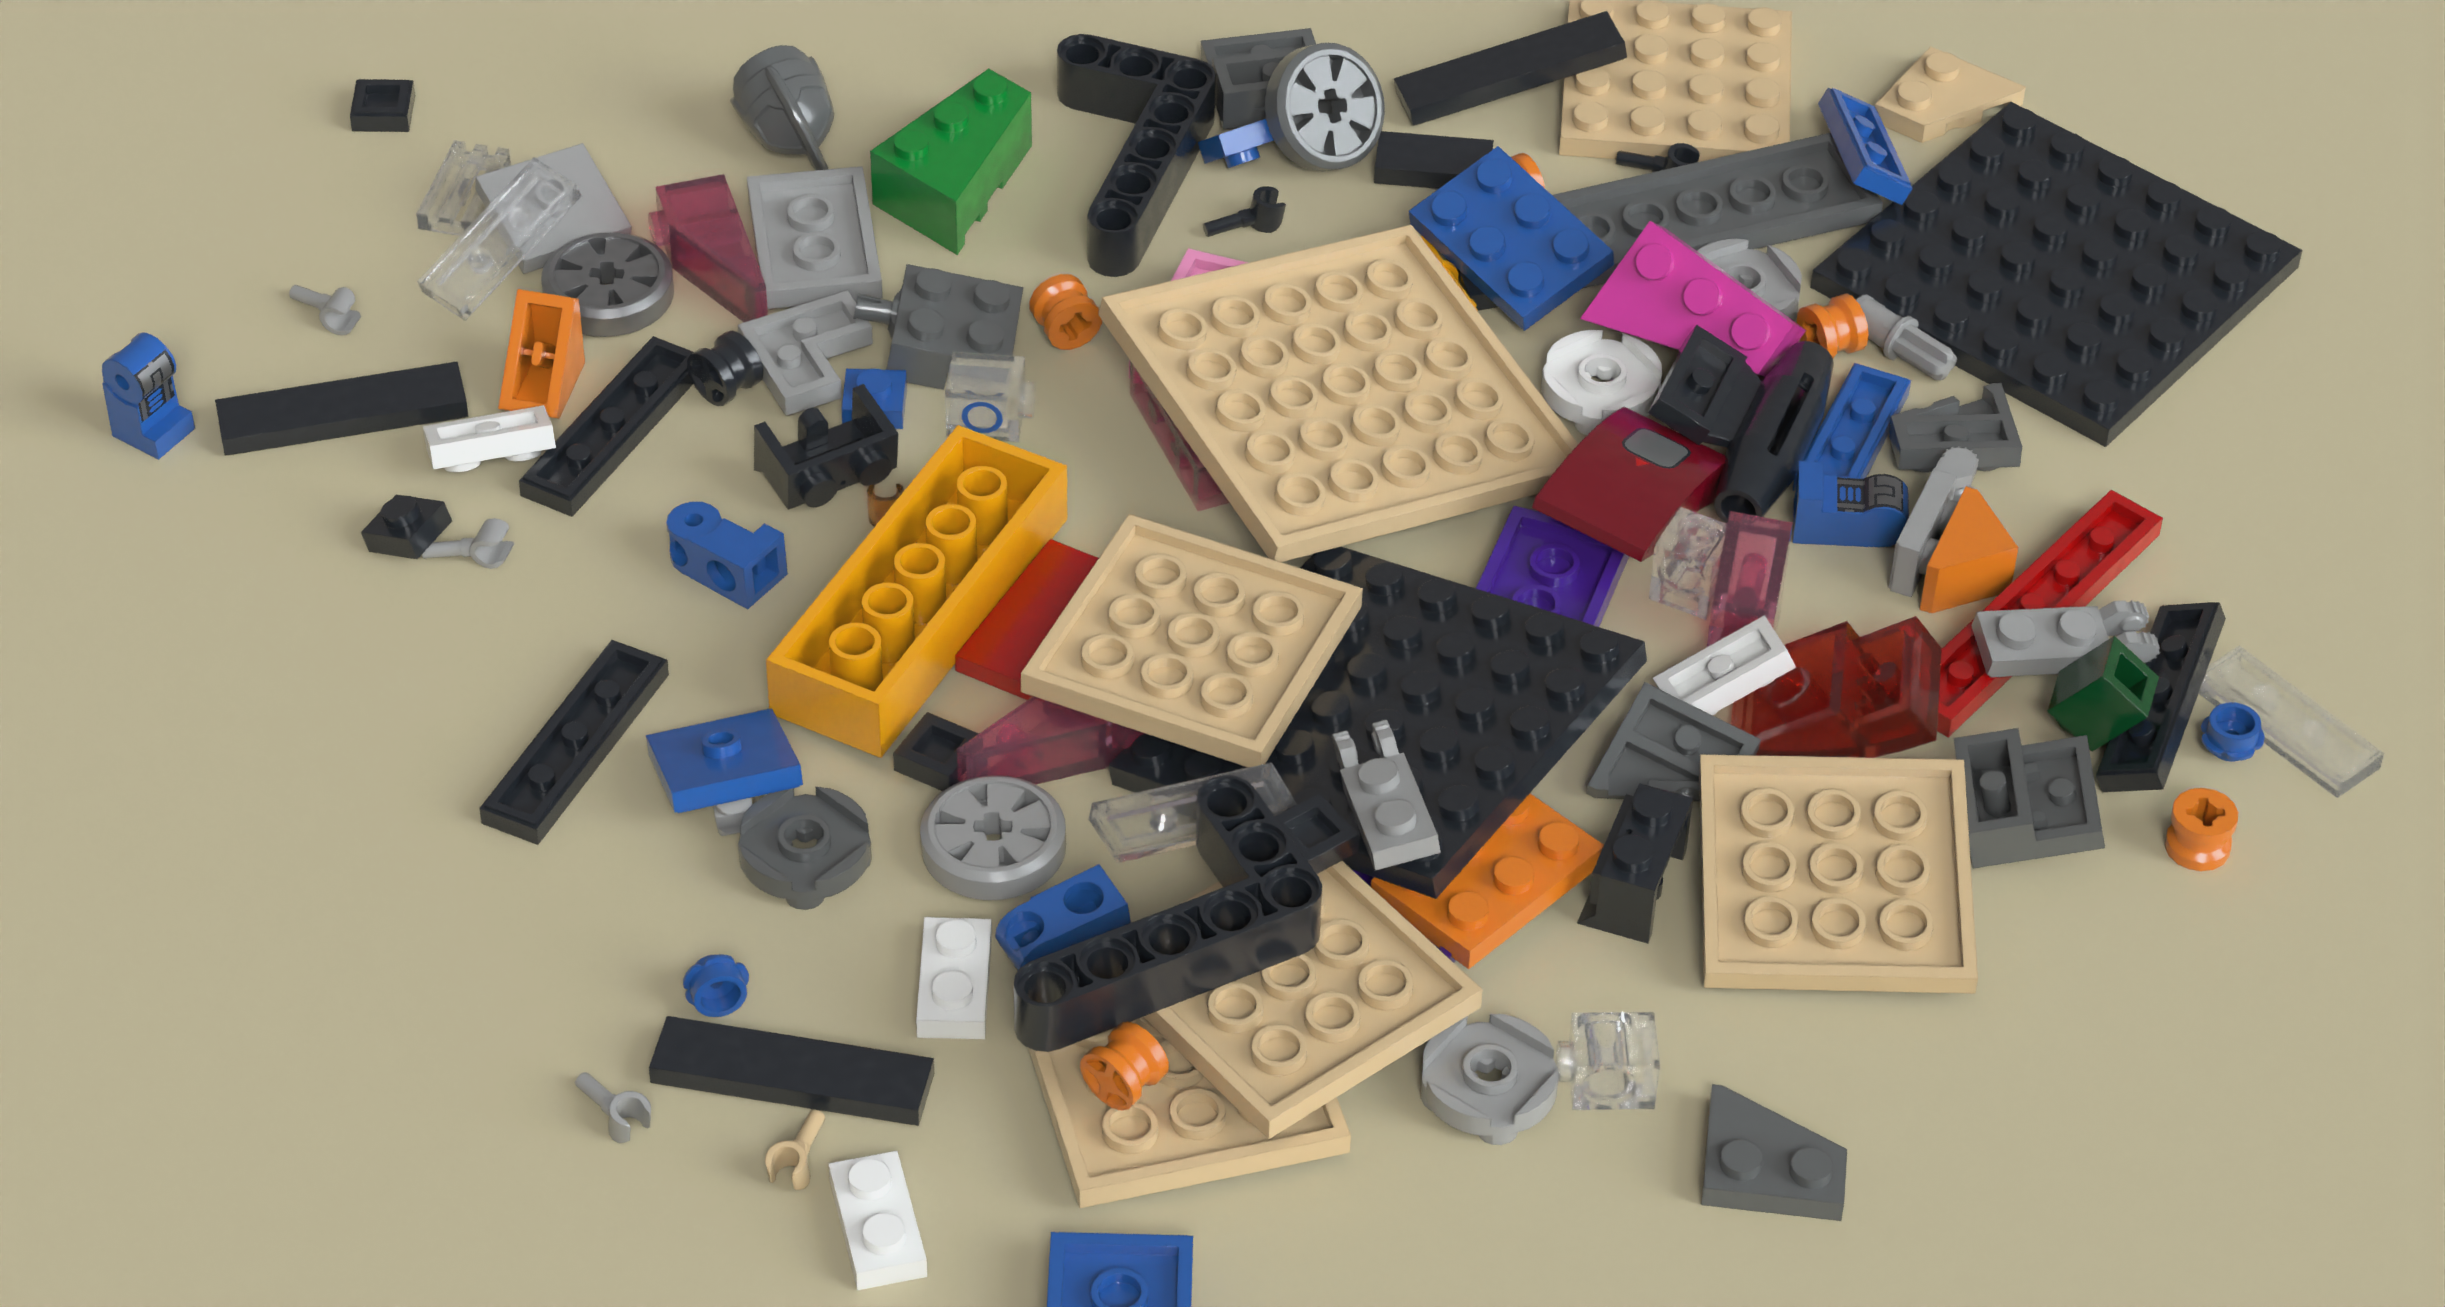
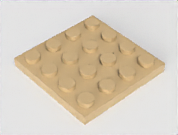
M1569 0L1568 23L1607 11L1625 41L1627 58L1564 78L1559 155L1616 159L1618 151L1666 157L1672 145L1685 143L1699 151L1700 157L1698 162L1790 142L1792 11L1774 10L1767 7L1756 9L1725 7L1710 3L1700 5L1667 3L1659 0Z
M1129 514L1021 672V692L1261 771L1361 609L1363 588Z
M1700 754L1699 796L1704 988L1976 993L1978 970L1964 760Z
M1343 861L1317 874L1322 883L1321 927L1319 941L1313 949L1300 956L1144 1016L1174 1048L1268 1139L1481 1008L1483 989ZM1218 881L1184 902L1221 889L1223 886Z
M1013 985V1002H1014V985ZM1144 1017L1131 1022L1146 1029L1159 1042L1166 1053L1169 1071L1156 1085H1144L1142 1087V1096L1128 1110L1120 1111L1102 1102L1091 1091L1080 1070V1061L1084 1055L1093 1047H1105L1108 1044V1035L1113 1029L1059 1050L1043 1052L1028 1048L1079 1208L1350 1153L1351 1134L1337 1097L1268 1139Z

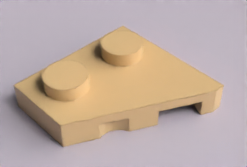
M1930 46L1878 100L1875 107L1884 127L1924 143L1945 135L1951 129L1966 128L1982 122L1984 110L2001 104L2007 106L2010 102L2022 106L2026 87L1957 58L1951 53L1943 52Z

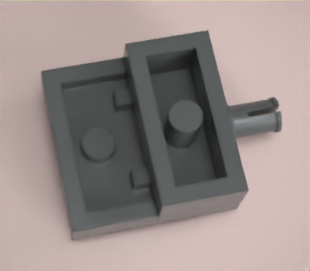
M1311 28L1201 41V60L1210 64L1216 73L1215 106L1223 129L1243 127L1266 119L1265 96L1270 77L1279 62L1289 53L1301 47L1316 44ZM1318 101L1320 113L1332 114L1330 101Z
M906 264L902 288L894 296V300L890 301L858 293L853 319L858 318L889 325L888 331L892 342L886 370H906L907 383L944 390L947 373L1007 384L1023 287L995 280H985L945 272L935 268Z
M2019 728L1953 738L1956 760H1964L1969 845L1973 869L2105 848L2087 735L2027 745L2021 744Z

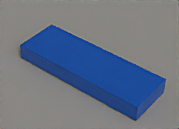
M1833 87L1832 89L1827 88L1818 105L1853 184L1902 205L1913 188L1876 107Z
M1854 363L1803 461L1824 462V475L1866 478L1889 435L1891 416L1901 412L1909 396L1911 380ZM1796 474V476H1795V478H1794L1793 490H1792V491H1795V485H1796V477H1797V474Z

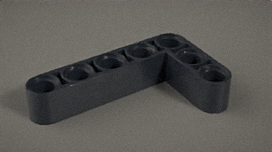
M1077 34L1063 39L1058 44L1057 96L1059 101L1066 107L1074 110L1135 123L1133 130L1091 204L1087 215V261L1090 268L1103 276H1125L1139 266L1200 151L1198 142L1207 138L1214 124L1216 73L1210 64L1196 58L1099 36Z
M1223 775L1213 777L1203 783L1197 794L1196 846L1199 854L1223 888L1035 959L1019 969L1013 984L1014 1030L1017 1039L1024 1046L1043 1052L1062 1049L1113 1029L1122 1022H1131L1305 954L1315 947L1320 938L1322 883L1319 876L1264 800L1248 781L1237 776Z

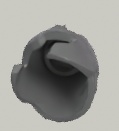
M787 45L771 47L751 57L740 67L734 76V97L730 99L734 109L757 141L768 150L783 154H806L815 170H827L828 167L819 146L830 131L834 119V108L824 77L815 59L812 56L807 57L804 52L796 47Z

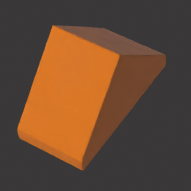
M517 289L498 409L513 411L544 405L549 417L560 419L585 364L579 299Z
M1965 487L1927 564L1920 610L1935 613L1994 597L2003 592L2013 581L2019 547L1977 489Z

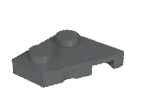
M1992 383L1983 386L1982 399L1959 406L1960 401L1956 397L1951 396L1936 401L1926 408H1914L1892 415L1889 438L1898 469L1932 472L1942 454L1946 452V449L1949 450L1951 447L1957 448L1958 446L1960 448L1966 447V449L1973 450L1972 452L1977 454L1976 458L1979 459L1977 470L1992 471L1999 467H2020L2022 444L2002 383Z
M1644 682L1587 787V794L1594 798L1624 799L1626 794L1634 796L1639 783L1691 797L1693 801H1700V754L1755 756L1761 739Z
M1712 1084L1701 1205L1841 1221L1845 1200L1847 1149L1723 1085Z

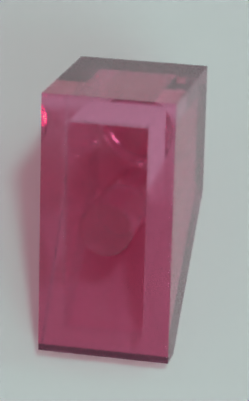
M1730 511L1711 608L1707 647L1764 615L1776 632L1781 613L1792 522Z

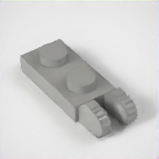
M1960 446L1957 448L1951 447L1949 450L1946 449V452L1940 457L1896 542L1888 587L1891 589L1890 591L1912 597L1922 574L1926 575L1927 564L1965 487H1971L1977 472L1979 459L1976 458L1977 454H1974L1973 450H1968L1966 447L1960 448Z
M2126 600L2113 601L2101 609H2098V606L1980 611L1976 612L1971 625L1986 673L1989 677L2059 674L2060 670L2109 639L2108 636H2116L2144 663L2151 662L2160 653V647L2154 634L2143 631L2140 633L2136 632L2146 627V623H2149V615L2144 603L2139 601L2133 602V600L2130 602H2126Z
M1387 720L1372 723V741L1375 751L1380 755V758L1369 760L1363 764L1358 763L1355 743L1350 738L1347 730L1332 734L1334 749L1341 768L1340 774L1343 790L1375 871L1441 853L1438 834L1405 754H1399L1393 732Z

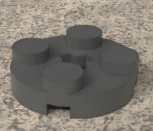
M816 787V795L803 794L794 796V788L769 793L756 801L746 811L741 821L738 850L739 862L744 874L757 888L769 895L786 899L787 903L795 909L808 910L816 908L826 897L836 895L852 886L871 864V840L865 812L853 799L831 788ZM795 839L804 843L813 839L818 840L815 846L805 849L793 847L792 843Z

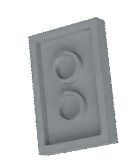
M863 166L747 177L748 198L764 309L792 308L847 290L855 302L857 301L858 293L865 296L883 298L882 279Z

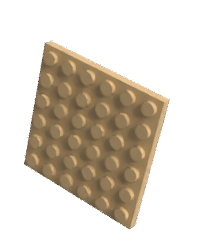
M1412 225L1102 297L1098 315L1267 557L1279 562L1536 495L1565 458L1578 445L1568 429Z

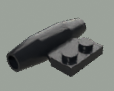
M1696 325L1685 339L1648 413L1698 445L1705 442L1727 448L1725 464L1721 471L1714 503L1715 511L1726 524L1739 529H1749L1756 526L1790 486L1797 474L1798 463L1803 461L1824 417L1834 367L1833 358L1827 349L1815 342H1797L1790 347L1761 381L1746 363L1747 356Z

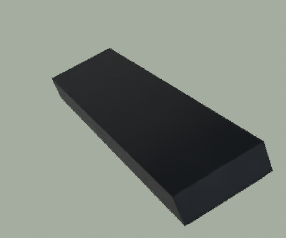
M1604 11L1394 78L1396 93L1414 126L1627 58L1625 41L1609 13Z
M653 336L555 441L556 448L548 449L519 480L520 496L573 517L693 385L687 368V359L694 352Z
M458 361L215 399L225 456L469 417Z
M2220 602L2160 606L2150 634H2154L2157 638L2160 653L2156 655L2157 658H2153L2151 662L2145 663L2159 676L2149 715L2146 719L2108 742L2096 773V778L2102 792L2164 789L2226 620Z
M611 640L479 808L481 824L539 845L669 676L668 660Z
M672 1016L666 1017L649 1066L650 1083L916 1126L920 1124L935 1074L934 1058Z

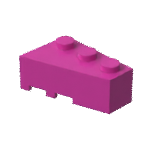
M1649 221L1580 318L1605 328L1677 350L1681 349L1685 339L1694 327L1698 325L1747 356L1746 363L1755 374L1763 377L1767 376L1790 347L1797 343L1806 332L1803 327L1676 235L1652 221Z

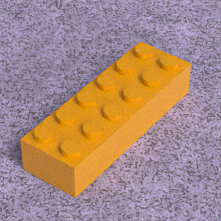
M957 425L766 659L769 709H773L776 717L882 758L954 666L956 653L1046 543L1053 539L1067 521V465Z

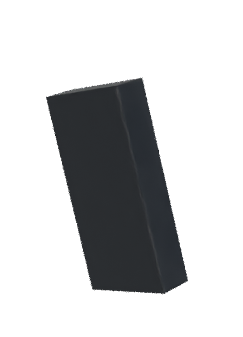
M1381 131L1378 139L1374 183L1439 189L1492 151L1494 140Z

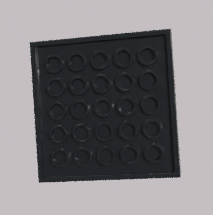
M2010 102L1913 184L1912 191L1902 205L1893 201L1813 269L1810 288L1830 299L1847 293L1857 300L1862 295L1867 294L1893 313L1903 318L1907 316L1913 317L1918 321V329L1952 350L1953 354L1957 357L1956 367L1988 384L2002 383L2006 394L2107 447L2299 268L2302 249L2229 213L2223 208L2203 200L2178 187L2176 184L2150 173L2127 159L2095 145L2078 134L2072 133L2032 111Z
M1337 547L1314 553L1300 568L1363 588L1362 607L1261 771L1140 732L1108 765L1112 785L1194 814L1197 813V794L1200 787L1211 778L1223 775L1237 776L1248 781L1256 789L1274 816L1320 793L1360 833L1343 790L1340 774L1341 768L1334 749L1332 734L1347 730L1350 738L1355 743L1358 763L1363 764L1369 760L1380 758V755L1375 751L1372 741V723L1387 720L1393 732L1399 754H1405L1438 834L1441 853L1375 871L1360 833L1359 852L1344 859L1343 862L1352 870L1437 899L1647 662L1645 641L1345 547Z

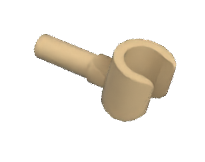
M811 1110L795 1140L777 1142L767 1151L765 1164L770 1183H774L779 1170L787 1166H795L792 1173L794 1189L802 1190L808 1186L811 1175L807 1156L814 1139L825 1121V1116L822 1112Z

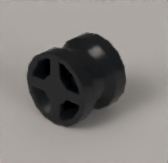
M733 330L720 335L715 340L713 348H700L687 359L689 376L695 388L702 397L716 406H724L734 399L737 389L740 387L743 389L752 388L763 378V366L756 349L742 334Z

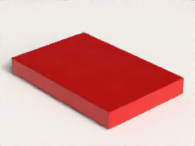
M1050 539L956 653L955 671L1067 716L1071 710L1070 708L1022 693L1021 672L1099 558Z

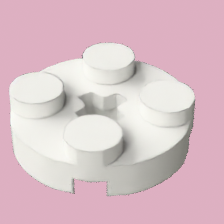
M1585 330L1561 338L1551 346L1547 353L1546 364L1543 367L1541 392L1544 399L1557 414L1569 421L1575 422L1576 429L1584 435H1588L1597 425L1622 407L1629 408L1645 417L1651 415L1648 411L1661 388L1662 364L1657 354L1643 341L1623 333L1622 342L1602 339L1603 330ZM1595 376L1598 379L1606 380L1609 382L1595 381L1591 379V377Z

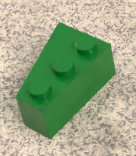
M988 68L870 151L872 204L958 255L965 245V234L974 221L981 222L987 213L988 201L997 188H1004L1032 147L1031 92Z

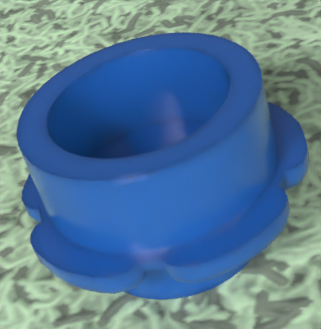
M2229 702L2216 706L2201 725V731L2204 733L2201 740L2204 747L2224 761L2235 762L2249 759L2254 755L2255 750L2261 749L2264 744L2265 736L2261 729L2259 715L2252 708L2240 703Z
M729 955L705 956L698 960L695 965L691 966L684 975L683 986L687 989L685 997L690 1004L695 1006L698 1012L705 1016L722 1017L729 1015L739 1009L746 1000V985L749 981V973L743 963H735L734 958Z

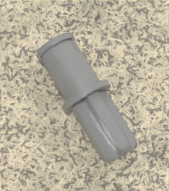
M1867 294L1862 295L1856 300L1860 304L1868 324V339L1883 348L1884 355L1887 358L1894 360L1900 357L1935 380H1943L1948 376L1950 370L1954 368L1957 362L1956 355L1953 354L1949 347L1918 329L1919 324L1916 319L1911 316L1903 318L1893 313Z

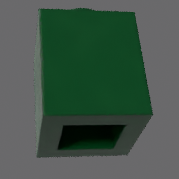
M2113 636L2059 671L2047 711L2067 733L2073 734L2075 737L2087 735L2089 750L2093 752L2148 717L2159 676L2116 636Z

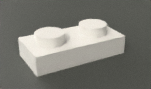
M544 405L423 426L426 449L433 469L444 468L449 472L472 470L478 467L481 461L505 457L509 461H526L538 457L541 454V450L556 448L553 426Z
M1764 615L1658 674L1653 679L1658 689L1711 715H1715L1719 710L1751 692L1767 686L1776 678L1796 668L1788 650Z
M924 917L916 1018L917 1038L985 1039L992 919Z
M898 1151L829 1163L830 1184L857 1290L927 1277V1259Z

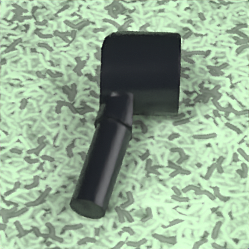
M1677 143L1669 148L1666 157L1618 151L1616 164L1657 172L1697 163L1700 153L1689 144Z
M1271 186L1259 187L1253 193L1249 209L1240 210L1236 214L1203 223L1204 232L1207 237L1236 228L1251 226L1257 231L1272 233L1282 223L1286 204L1283 202L1277 203L1279 191Z

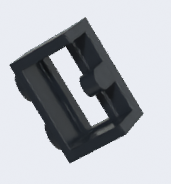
M864 384L853 388L851 421L828 429V422L818 408H809L798 418V441L782 447L765 421L754 425V471L763 472L788 510L805 503L809 507L822 506L829 502L838 490L859 482L865 486L876 485L887 478L892 469L897 468L898 432Z
M1639 783L1634 796L1625 795L1592 872L1591 891L1577 924L1643 943H1649L1653 931L1656 900L1662 894L1665 869L1670 857L1683 860L1687 851L1693 798Z

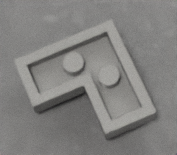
M848 290L738 324V333L748 339L756 349L763 366L762 379L786 416L841 399V380L827 358L873 344L872 326L869 321L858 318L853 319L856 302Z

